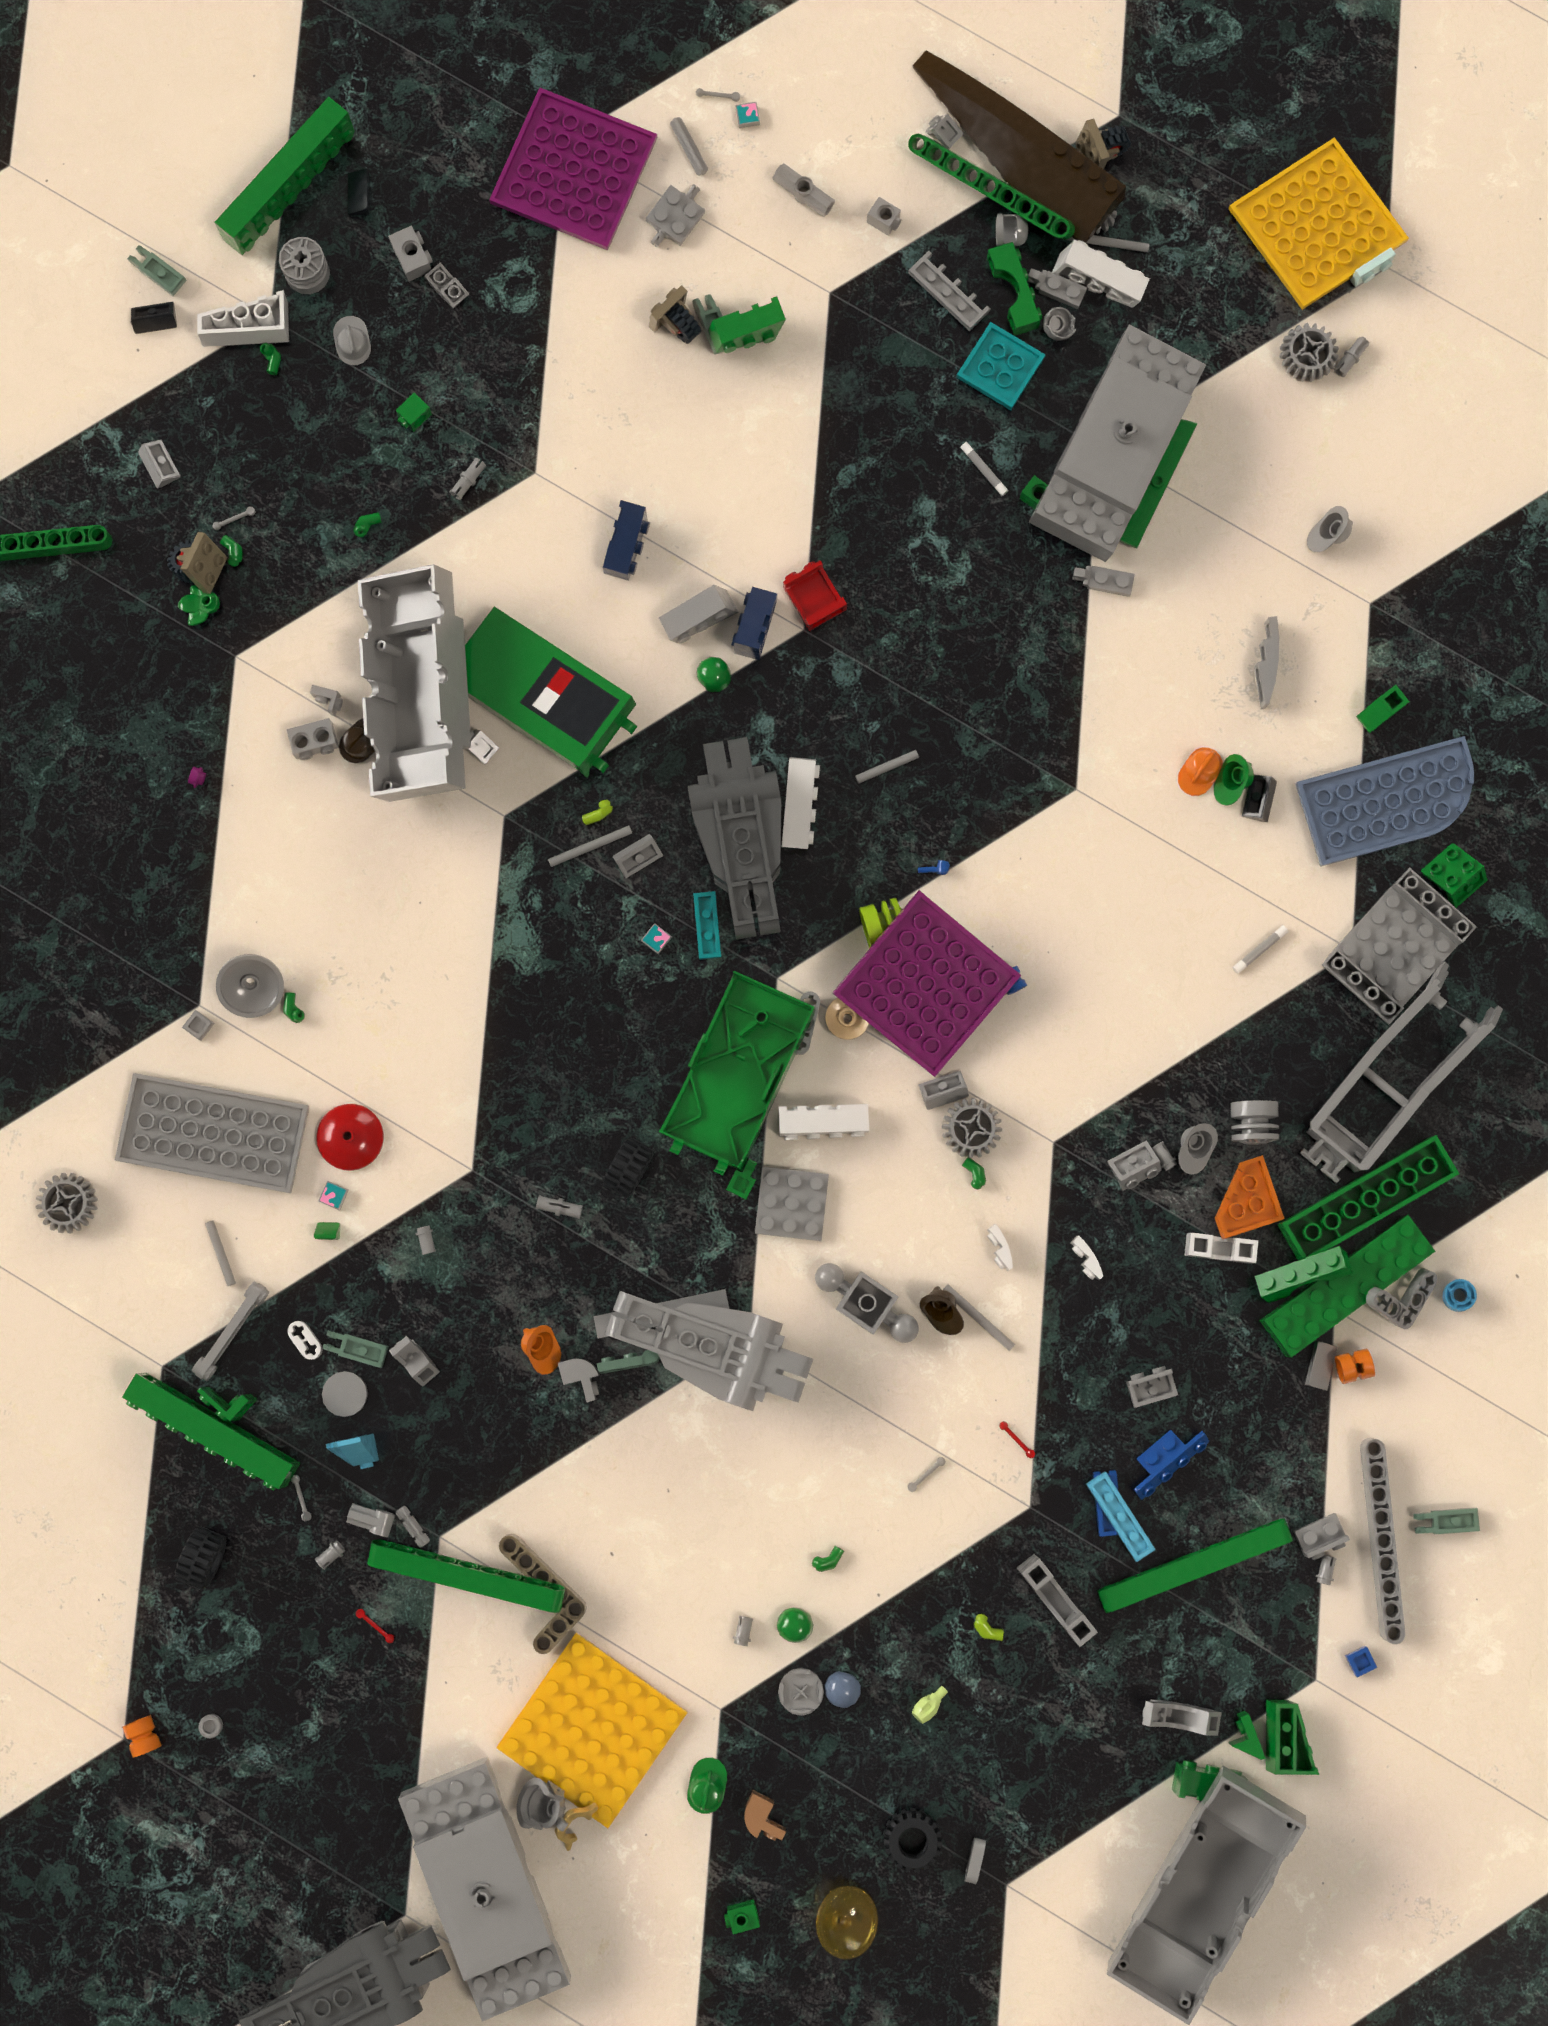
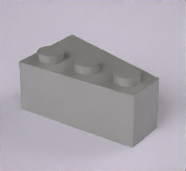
M712 585L662 615L659 619L670 641L683 643L689 640L690 636L702 632L708 627L739 612L728 591L719 586Z

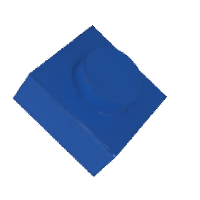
M1363 1646L1345 1655L1355 1677H1360L1377 1668L1367 1646Z

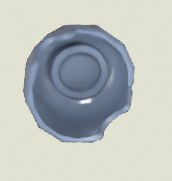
M837 1671L828 1676L824 1684V1694L833 1705L840 1708H848L855 1704L860 1697L861 1685L852 1674Z

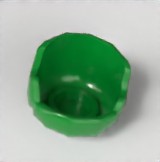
M709 657L701 661L697 667V679L709 692H720L727 688L731 681L730 669L726 662L719 657Z
M800 1608L785 1609L778 1617L777 1630L779 1635L788 1642L799 1643L805 1641L813 1631L814 1624L811 1615Z

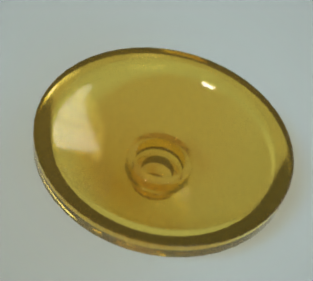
M841 1886L831 1891L822 1901L816 1918V1931L822 1947L830 1955L840 1959H853L863 1954L872 1944L878 1926V1915L873 1900L865 1891L854 1886Z

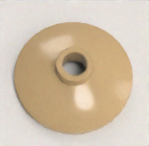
M839 998L833 1000L826 1010V1025L829 1031L840 1039H855L861 1036L869 1025L866 1020ZM844 1015H850L852 1020L845 1022L843 1017Z

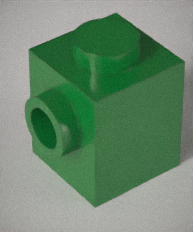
M754 1899L727 1906V1914H724L727 1929H732L733 1934L760 1927Z

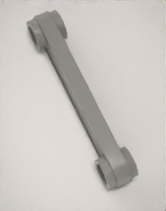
M255 1281L248 1287L244 1294L246 1297L245 1301L206 1357L202 1356L194 1365L192 1372L197 1377L208 1381L217 1369L216 1362L255 1306H260L267 1298L269 1291L266 1287Z

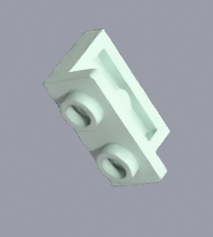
M1390 247L1356 269L1350 281L1355 287L1363 282H1369L1375 274L1380 271L1384 272L1392 266L1396 253Z

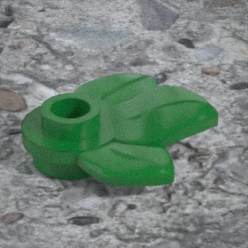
M193 585L190 588L191 594L182 597L177 605L180 610L189 613V626L203 623L206 621L209 613L216 612L220 606L219 598L215 593H203L196 585Z

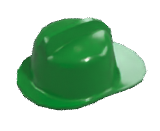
M1238 754L1230 755L1225 759L1214 785V796L1220 804L1225 806L1234 804L1242 795L1243 790L1252 784L1254 779L1252 763L1247 762L1244 757Z
M704 1758L699 1760L692 1769L687 1800L690 1806L701 1814L712 1813L722 1804L727 1783V1771L719 1760Z

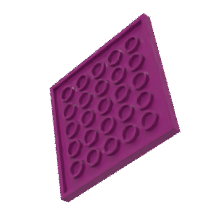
M539 88L489 199L490 204L608 250L656 143L657 134Z
M918 890L832 993L935 1077L1015 984L1021 974Z

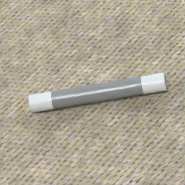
M965 442L960 448L999 494L1004 496L1008 489L973 448Z
M1282 925L1232 967L1233 970L1239 974L1287 934V928Z

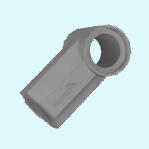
M352 1503L346 1522L369 1529V1532L388 1537L395 1514Z

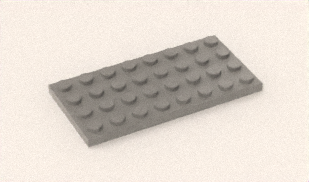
M133 1073L115 1161L292 1193L309 1106Z

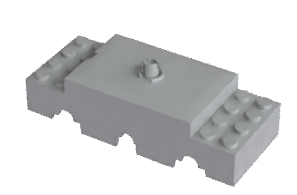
M1129 324L1122 334L1108 366L1096 386L1029 523L1106 562L1114 553L1132 515L1137 510L1192 398L1191 395L1206 364Z
M432 564L358 580L359 607L363 609V616L367 619L369 625L368 632L364 633L365 639H359L361 676L367 679L372 687V695L368 698H362L364 735L371 739V746H373L376 752V760L372 763V769H369L370 797L392 802L466 789L463 749L471 748L464 622L463 618L455 616L452 572Z
M488 1757L401 1792L398 1800L415 1843L413 1846L462 1978L464 1981L467 1980L481 2020L485 2021L570 1985V1971L562 1950L553 1935L546 1907L535 1878L528 1869L523 1846L512 1817L509 1816L503 1804L498 1782Z
M1222 1766L1204 1799L1197 1804L1132 1915L1129 1927L1108 1961L1107 1975L1187 2025H1190L1202 2005L1214 1977L1223 1971L1239 1944L1247 1921L1250 1917L1254 1918L1272 1888L1283 1860L1293 1851L1306 1828V1815L1225 1766Z

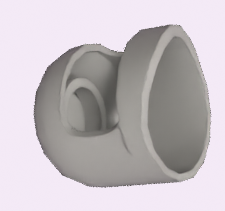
M997 214V247L1013 242L1014 246L1024 244L1028 236L1027 220L1017 214Z

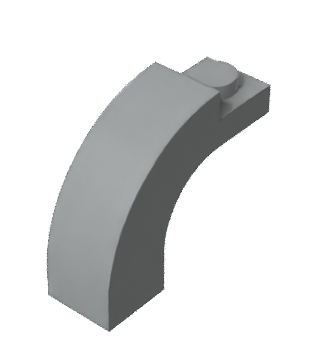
M1151 1699L1146 1701L1142 1713V1725L1149 1727H1171L1202 1735L1218 1736L1221 1712L1183 1703Z

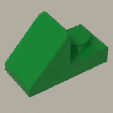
M1246 1711L1238 1713L1239 1721H1236V1726L1240 1735L1244 1734L1245 1736L1228 1743L1232 1747L1258 1759H1265L1266 1757L1249 1714Z

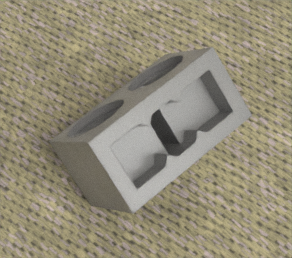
M329 718L286 729L292 753L296 759L308 760L314 754H330L334 752V749L339 748L334 726ZM322 734H329V739L326 742H319V737ZM300 740H308L304 748H298Z

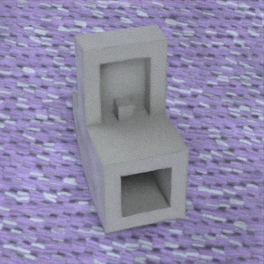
M407 1336L389 1350L392 1356L406 1368L411 1377L422 1387L440 1372L422 1348Z
M579 1358L558 1363L563 1385L581 1380L586 1402L597 1400L596 1395L599 1394L596 1381L592 1382L591 1378L600 1374L594 1364Z

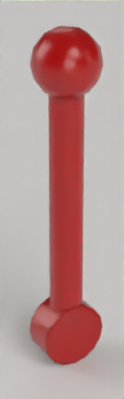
M1003 1421L1000 1423V1429L1005 1430L1026 1452L1028 1458H1033L1035 1456L1034 1450L1029 1449L1008 1428L1007 1422Z
M364 1609L356 1611V1616L363 1618L383 1635L387 1643L394 1641V1636L387 1634L365 1615Z

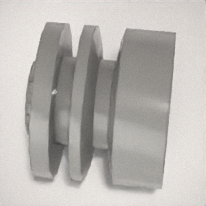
M297 237L290 239L283 245L279 253V264L290 287L301 294H313L324 288L329 280L330 269L319 244L308 237Z
M1239 1101L1230 1103L1231 1118L1241 1120V1124L1231 1126V1130L1242 1131V1134L1231 1135L1233 1142L1259 1145L1279 1140V1134L1269 1133V1130L1279 1129V1125L1271 1124L1268 1120L1279 1117L1277 1101Z

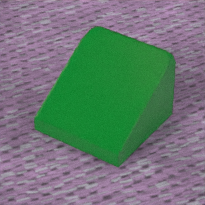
M319 1222L314 1232V1238L318 1240L340 1239V1223Z

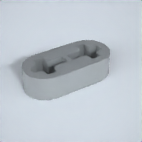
M973 1839L965 1871V1882L977 1883L986 1840Z

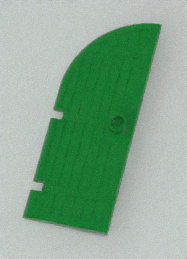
M1184 419L1180 420L1120 542L1133 548H1138L1193 435L1197 423Z

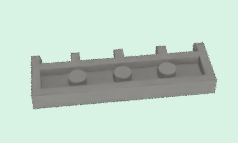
M928 251L909 269L908 274L970 331L991 309L986 306L981 310L973 302L977 295L972 293L967 297L958 288L962 281L958 278L952 283L942 273L946 266L944 264L938 268L929 261L932 253Z

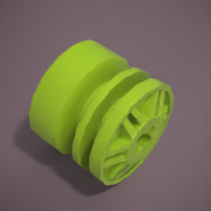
M896 898L890 899L891 909H888L885 901H881L882 912L879 913L873 904L859 908L861 923L869 948L902 911Z

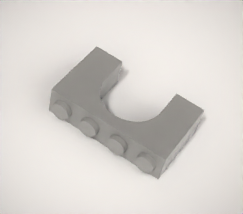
M1033 1554L1017 1567L1021 1575L1079 1647L1098 1633L1053 1578L1054 1576L1039 1557Z

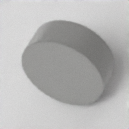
M216 1714L204 1716L199 1722V1732L205 1738L216 1737L222 1731V1719Z

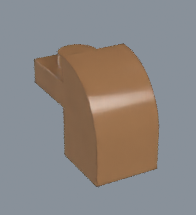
M755 1790L752 1791L745 1807L744 1818L747 1829L756 1838L760 1831L763 1830V1834L769 1839L776 1841L778 1838L782 1840L786 1833V1828L767 1818L774 1805V1800Z

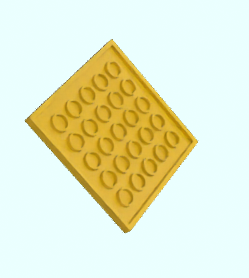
M1335 137L1230 204L1228 208L1302 310L1351 279L1356 269L1390 247L1394 251L1409 239Z
M576 1632L496 1748L545 1783L551 1781L563 1789L564 1797L578 1808H584L596 1803L598 1810L592 1814V1818L608 1829L688 1712Z

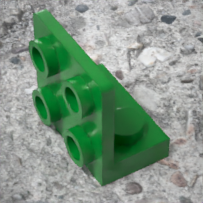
M1451 843L1421 870L1425 877L1446 892L1448 902L1455 908L1487 881L1484 866L1454 843Z
M200 1387L197 1390L201 1394L200 1400L207 1406H214L217 1409L216 1414L225 1422L227 1420H240L257 1401L252 1394H242L241 1396L236 1395L228 1404L210 1387Z

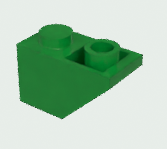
M1395 685L1359 713L1356 718L1370 734L1403 709L1410 701L1398 686Z

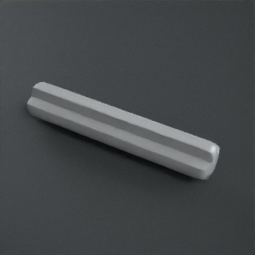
M674 118L670 125L698 176L706 174L708 167L682 118Z

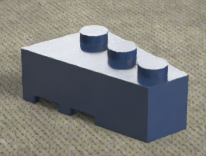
M620 500L619 507L621 511L618 521L615 520L613 526L615 530L612 540L609 541L603 564L604 574L629 581L630 575H634L636 572L637 562H635L637 554L641 555L644 542H641L643 534L647 535L650 522L647 519L646 507Z
M753 586L751 592L746 593L743 604L746 607L744 613H740L737 624L739 628L737 633L734 634L731 646H734V654L760 661L777 603L778 593Z

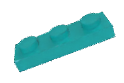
M715 891L693 893L699 960L721 958Z

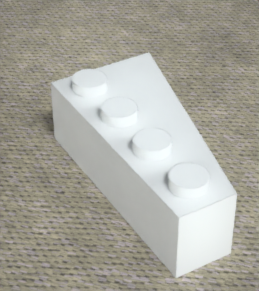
M1073 240L1060 252L1052 273L1067 277L1073 282L1087 285L1088 290L1091 292L1107 293V298L1132 308L1141 301L1149 282V278L1145 277L1141 271L1126 267L1122 261L1113 260L1107 257L1104 252L1094 250L1080 240Z
M284 290L276 292V295L266 297L264 295L257 297L258 300L252 302L236 303V306L227 309L222 307L197 314V333L202 346L289 342L288 302Z
M789 758L782 847L808 849V845L813 844L814 831H810V822H815L816 809H812V800H817L818 787H814V778H819L820 765H816V759Z
M868 1104L837 1105V1107L819 1105L814 1108L796 1106L792 1107V1109H787V1106H779L780 1137H784L785 1140H798V1136L807 1135V1139H820V1135L829 1134V1138H842V1134L851 1133V1137H864L865 1133L869 1132Z

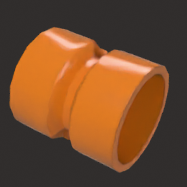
M1367 1348L1354 1351L1353 1355L1345 1353L1335 1356L1336 1370L1342 1384L1355 1382L1357 1377L1361 1380L1375 1377L1373 1359Z
M151 1715L122 1726L126 1739L132 1740L129 1746L133 1758L162 1746L157 1734L152 1733L155 1725Z

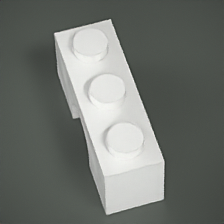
M1187 1233L1185 1256L1250 1264L1256 1263L1258 1240L1241 1238L1221 1239V1237L1199 1233Z

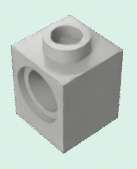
M878 197L867 214V223L889 236L891 231H896L901 223V210ZM888 215L890 219L884 220L881 216Z

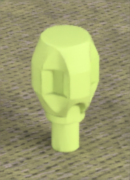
M941 1686L935 1693L921 1698L913 1708V1716L922 1724L929 1721L937 1713L941 1699L948 1691Z

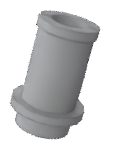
M1163 1141L1152 1147L1160 1160L1161 1169L1164 1168L1167 1171L1177 1165L1175 1162L1176 1158L1171 1156Z
M430 1225L417 1228V1233H415L419 1237L422 1255L436 1252L431 1233L433 1229H430Z
M331 1542L329 1544L330 1547L315 1558L317 1564L324 1570L335 1559L343 1556L345 1549L340 1542Z
M1326 1555L1322 1556L1319 1574L1316 1575L1317 1582L1331 1585V1581H1334L1332 1575L1337 1558Z
M739 1616L736 1636H733V1639H735L734 1644L748 1646V1642H751L749 1636L753 1618Z

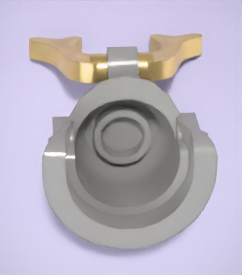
M532 1778L523 1786L519 1794L517 1819L522 1828L542 1830L543 1828H550L556 1825L555 1834L559 1840L565 1843L564 1846L569 1851L571 1850L572 1843L578 1838L575 1833L566 1834V1829L577 1817L591 1820L592 1814L598 1810V1806L596 1803H593L584 1808L570 1809L564 1814L566 1809L564 1790L551 1781L545 1783L540 1778Z

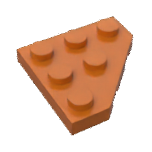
M1263 1155L1239 1163L1215 1216L1221 1239L1284 1220Z

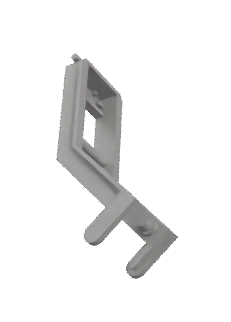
M1443 962L1437 968L1426 989L1370 1047L1310 1121V1128L1306 1133L1314 1138L1316 1142L1309 1151L1303 1148L1300 1154L1315 1166L1320 1161H1323L1325 1164L1320 1170L1335 1183L1341 1179L1337 1174L1345 1165L1353 1172L1369 1170L1427 1096L1496 1026L1503 1010L1499 1005L1494 1009L1490 1007L1479 1024L1477 1022L1473 1023L1466 1017L1459 1026L1466 1031L1467 1037L1417 1087L1409 1099H1406L1369 1068L1379 1053L1427 1003L1429 1005L1433 1004L1439 1010L1447 1003L1440 996L1441 993L1439 992L1449 973L1447 971L1449 965L1446 962ZM1362 1074L1402 1106L1370 1147L1366 1146L1330 1116L1331 1112Z

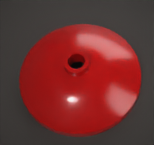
M344 1104L330 1110L321 1120L316 1136L317 1146L322 1157L330 1165L341 1170H359L371 1164L379 1155L384 1142V1132L380 1120L371 1110L357 1104ZM346 1132L351 1133V1138L349 1140L344 1139V1134Z

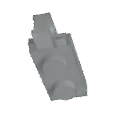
M1031 268L1028 274V282L1035 284V288L1039 290L1040 294L1075 309L1079 308L1087 291V287L1050 271L1043 270L1040 272Z
M1086 566V569L1075 568L1072 579L1083 581V586H1086L1087 589L1130 597L1135 574L1097 566Z

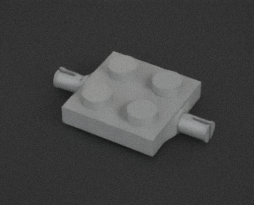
M693 184L687 194L670 185L648 214L646 222L652 225L658 232L653 240H651L655 247H658L664 238L670 239L681 246L705 214V209L694 201V197L700 191L698 186L696 188V185Z

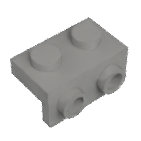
M1165 1366L1152 1369L1153 1374L1144 1376L1142 1372L1130 1376L1131 1380L1127 1381L1126 1384L1134 1408L1178 1395L1172 1377V1369L1166 1370Z

